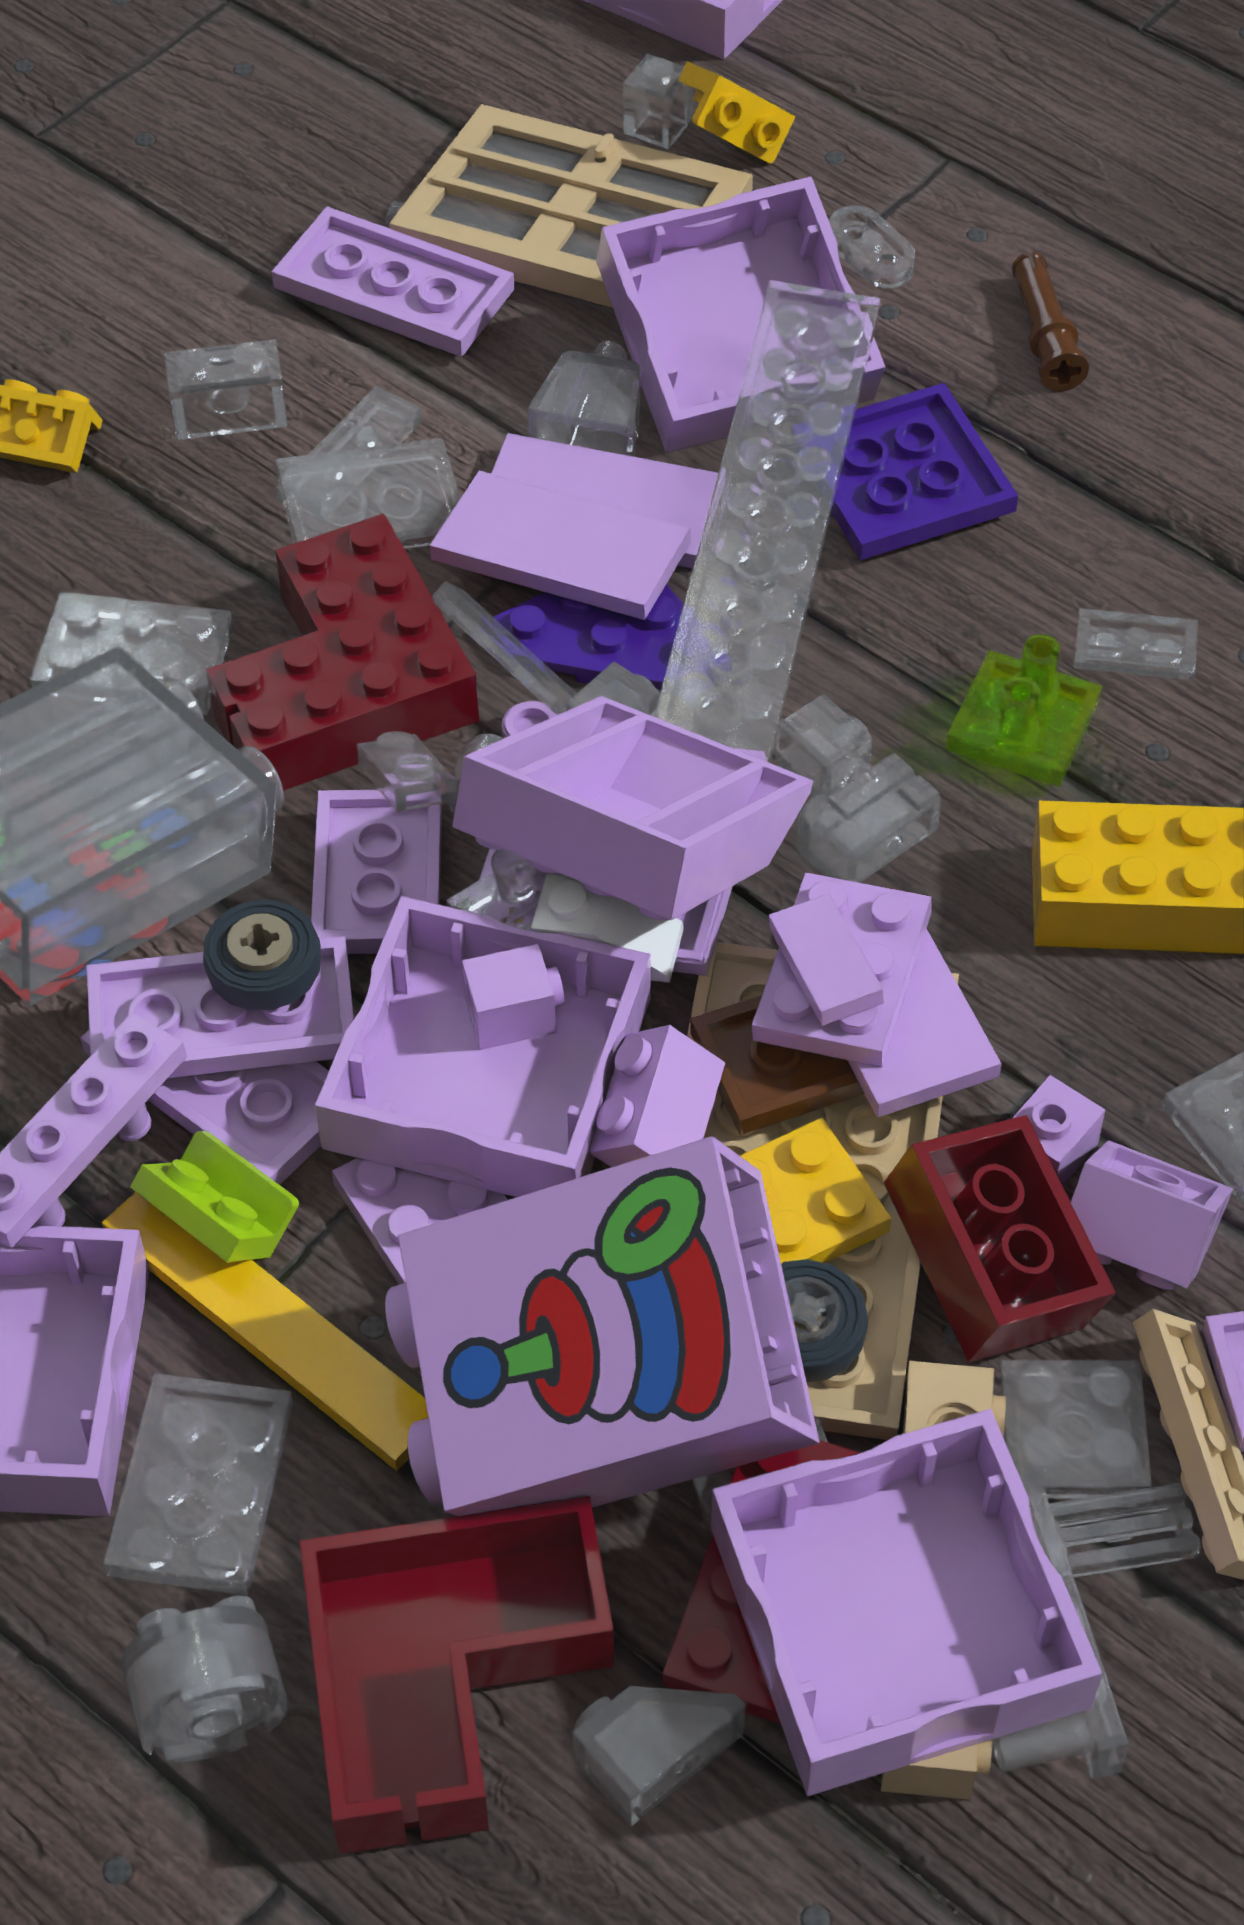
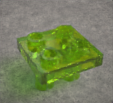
M1037 634L1029 637L1025 646H1023L1022 660L989 650L947 734L946 750L1060 787L1098 707L1102 686L1058 672L1057 664L1060 644L1049 635Z

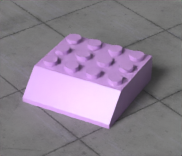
M600 696L465 755L452 827L475 836L476 841L484 847L495 850H507L528 859L529 864L537 870L548 873H561L582 882L583 887L593 894L617 897L638 906L640 913L649 918L671 921L767 867L810 795L813 780Z

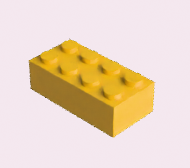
M1039 800L1032 840L1034 946L1244 954V808Z

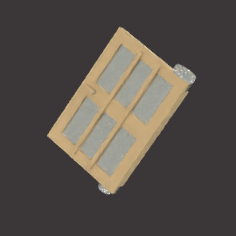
M481 104L405 203L395 200L390 204L386 214L385 226L397 232L514 273V281L612 307L596 263L602 227L675 209H698L722 203L737 194L752 191L753 174L614 139L612 134H605L603 136Z

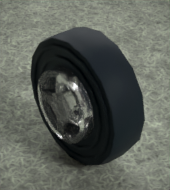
M810 1259L783 1262L781 1267L794 1325L796 1320L801 1324H805L807 1328L805 1331L794 1326L806 1382L826 1381L845 1371L862 1350L868 1328V1316L863 1294L850 1276L831 1264Z

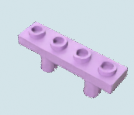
M131 1012L0 1152V1241L13 1248L31 1227L62 1226L65 1222L66 1214L58 1197L118 1132L120 1139L125 1141H135L147 1134L151 1127V1117L146 1109L145 1102L186 1059L187 1054L181 1040Z

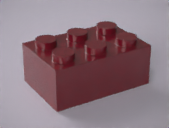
M1027 1115L911 1144L884 1181L887 1192L968 1362L1082 1330L1116 1294Z

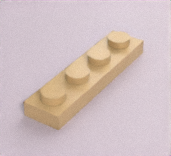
M1152 1309L1133 1321L1141 1346L1139 1353L1140 1361L1152 1379L1161 1406L1160 1420L1164 1430L1172 1439L1182 1469L1181 1483L1183 1489L1194 1504L1204 1534L1202 1537L1204 1552L1209 1561L1214 1565L1216 1573L1244 1580V1460L1196 1323Z

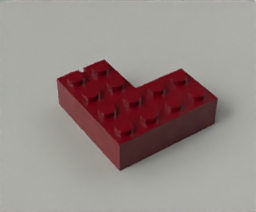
M384 513L276 549L281 596L302 636L206 669L214 718L232 753L236 754L237 763L256 801L479 722L476 673Z
M590 1496L300 1540L330 1807L339 1854L406 1844L405 1829L420 1827L422 1841L490 1830L470 1689L614 1667L613 1625Z

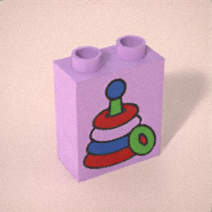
M713 1136L398 1235L406 1283L391 1287L387 1292L385 1300L387 1325L394 1346L402 1360L411 1368L420 1367L429 1417L415 1421L410 1426L408 1452L412 1471L420 1490L432 1504H443L444 1512L462 1516L590 1496L592 1507H596L819 1443L761 1171Z

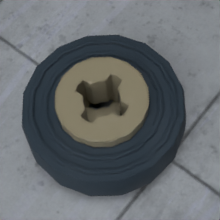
M252 900L231 907L214 921L205 936L203 964L212 988L229 1004L247 1010H274L294 1003L310 990L320 972L321 945L311 920L300 910L286 903L276 900Z

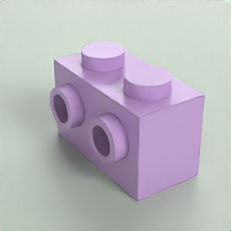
M671 1025L625 1035L624 1041L615 1056V1070L605 1102L597 1114V1128L589 1153L610 1167H615L703 1139L725 1062Z

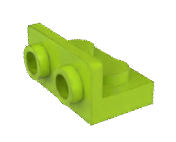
M197 1131L193 1135L181 1160L175 1159L172 1163L142 1164L130 1186L131 1189L226 1262L270 1258L299 1206V1201L295 1196L208 1131Z

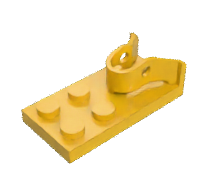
M823 1117L740 1155V1157L761 1171L781 1263L805 1259L827 1263L890 1232L891 1216Z

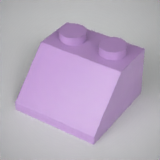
M1108 1140L1085 1162L1071 1204L1101 1264H1110L1112 1259L1137 1268L1136 1276L1142 1281L1162 1289L1173 1290L1176 1284L1188 1288L1196 1277L1229 1202L1233 1188Z

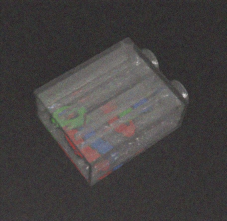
M119 646L0 704V978L29 1006L86 976V965L113 961L271 872L275 813L282 809L284 803L283 787L271 762L262 752L252 746H243L236 749L204 721L196 699L185 685L174 678H165L158 681Z

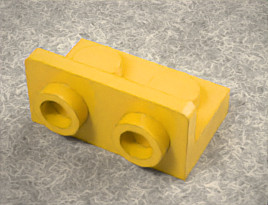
M687 61L678 81L696 90L692 100L699 105L692 117V122L759 159L773 163L796 116L730 80Z
M6 379L4 384L0 385V458L77 473L89 429L100 431L103 419L89 404V399L81 394L68 390H57L56 395L53 396L38 393L35 387L25 382Z

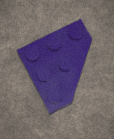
M667 584L645 620L547 592L488 619L490 637L517 671L542 676L544 669L576 675V682L620 690L624 689L625 684L658 689V696L683 700L731 676L732 661Z

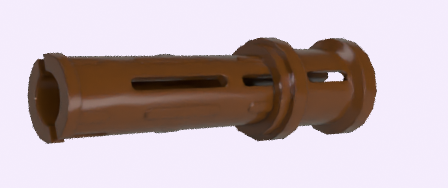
M1033 252L1032 258L1035 264V268H1033L1028 253H1023L1013 262L1012 273L1017 281L1032 326L1028 338L1031 352L1037 358H1040L1039 375L1041 382L1052 391L1073 389L1080 385L1089 373L1087 357L1077 348L1079 340L1077 328L1071 320L1063 316L1043 255Z

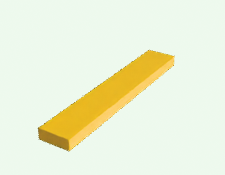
M137 1192L102 1222L103 1228L139 1230L149 1271L394 1470L398 1471L410 1459L408 1452L410 1426L415 1421L429 1418L425 1398L254 1261L226 1262Z

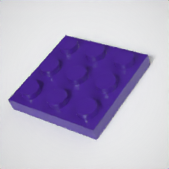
M945 383L791 429L790 446L860 560L1017 511V492Z

